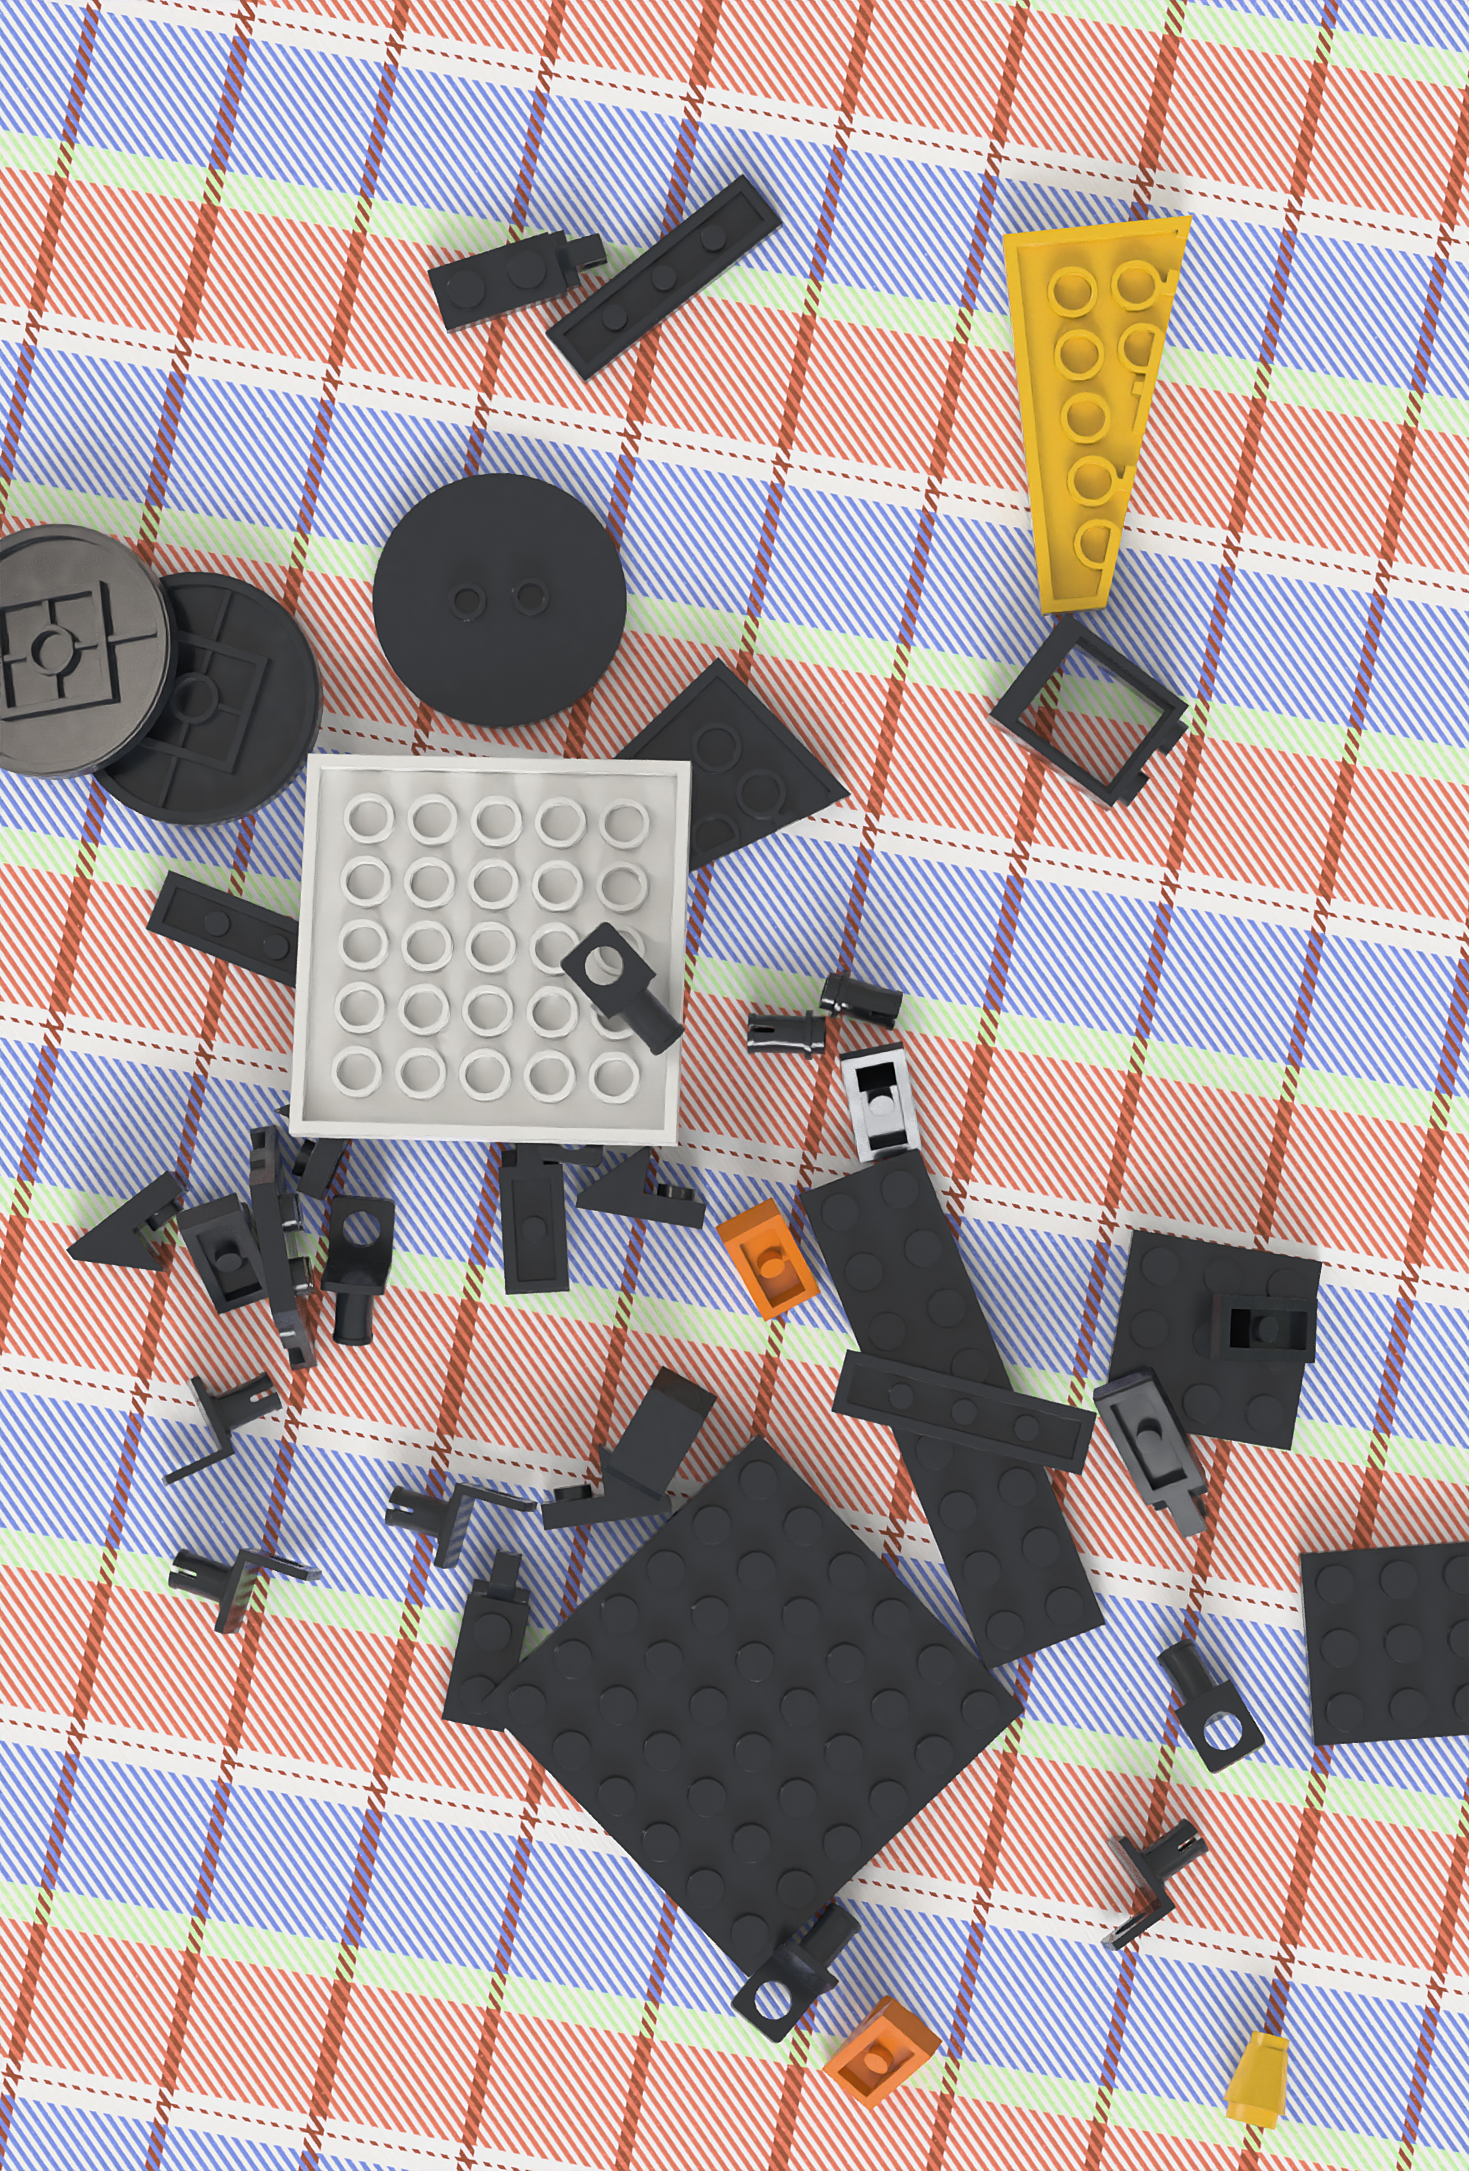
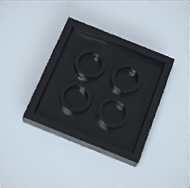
M1132 1229L1106 1384L1153 1366L1186 1433L1291 1451L1306 1363L1210 1360L1213 1295L1316 1299L1323 1262Z
M1469 1540L1298 1552L1312 1744L1314 1746L1469 1735Z

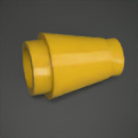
M1252 2030L1250 2042L1247 2043L1223 2097V2100L1228 2102L1226 2118L1270 2130L1276 2129L1278 2116H1285L1288 2068L1287 2050L1290 2040Z

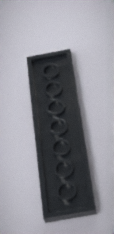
M918 1148L799 1194L862 1353L1014 1391ZM890 1427L987 1671L1106 1624L1044 1466Z

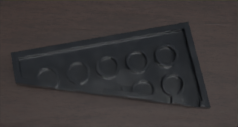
M719 657L613 758L616 760L691 761L693 770L689 874L851 797V793Z

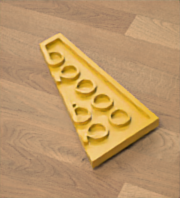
M1193 215L1003 234L1002 236L1041 616L1100 611L1106 608Z

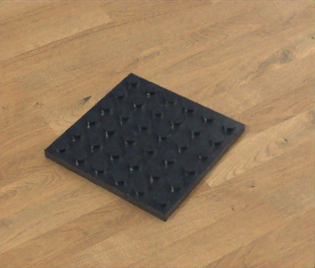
M758 1432L481 1700V1703L748 1978L774 1954L773 1952L780 1944L792 1937L1025 1710Z

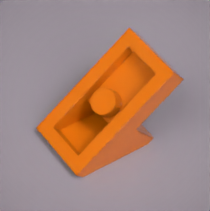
M772 1197L715 1227L765 1322L821 1293Z
M886 1995L878 2001L829 2058L822 2070L865 2108L871 2111L934 2055L943 2040L926 2027L917 2015L908 2011L894 1998Z

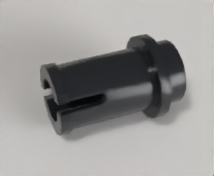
M845 969L842 970L841 974L829 971L822 989L818 1008L829 1011V1018L836 1019L838 1014L885 1027L889 1031L893 1030L895 1025L894 1019H897L902 1003V991H893L849 978L850 971Z
M806 1010L805 1016L756 1015V1013H749L748 1028H750V1032H747L748 1054H804L805 1060H812L813 1054L825 1055L826 1016H814V1010Z

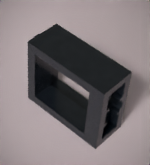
M1066 613L989 713L986 721L1108 812L1117 800L1128 807L1150 779V776L1141 770L1155 750L1166 757L1189 728L1187 724L1180 720V717L1189 705ZM1073 648L1161 714V717L1107 787L1019 721V718Z

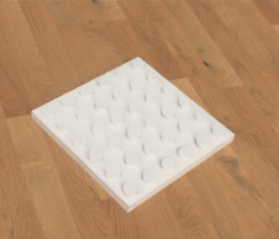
M308 753L289 1134L292 1137L678 1147L682 1035L664 1052L657 1056L653 1055L645 1042L618 1014L607 1019L597 1014L590 1007L592 1001L561 969L560 961L600 923H610L657 974L650 981L647 988L673 1018L683 1025L693 770L691 761ZM607 946L598 947L591 951L586 959V974L596 984H610L621 974L622 959L613 948Z

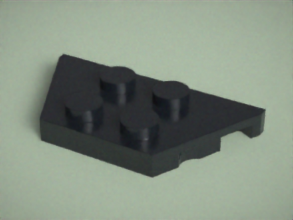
M276 1125L250 1129L253 1150L250 1151L249 1188L271 1315L276 1328H278L283 1348L288 1349L291 1370L316 1367L317 1360L305 1296L316 1294L315 1280L310 1257L298 1256L294 1233L305 1231L300 1197L298 1193H287Z

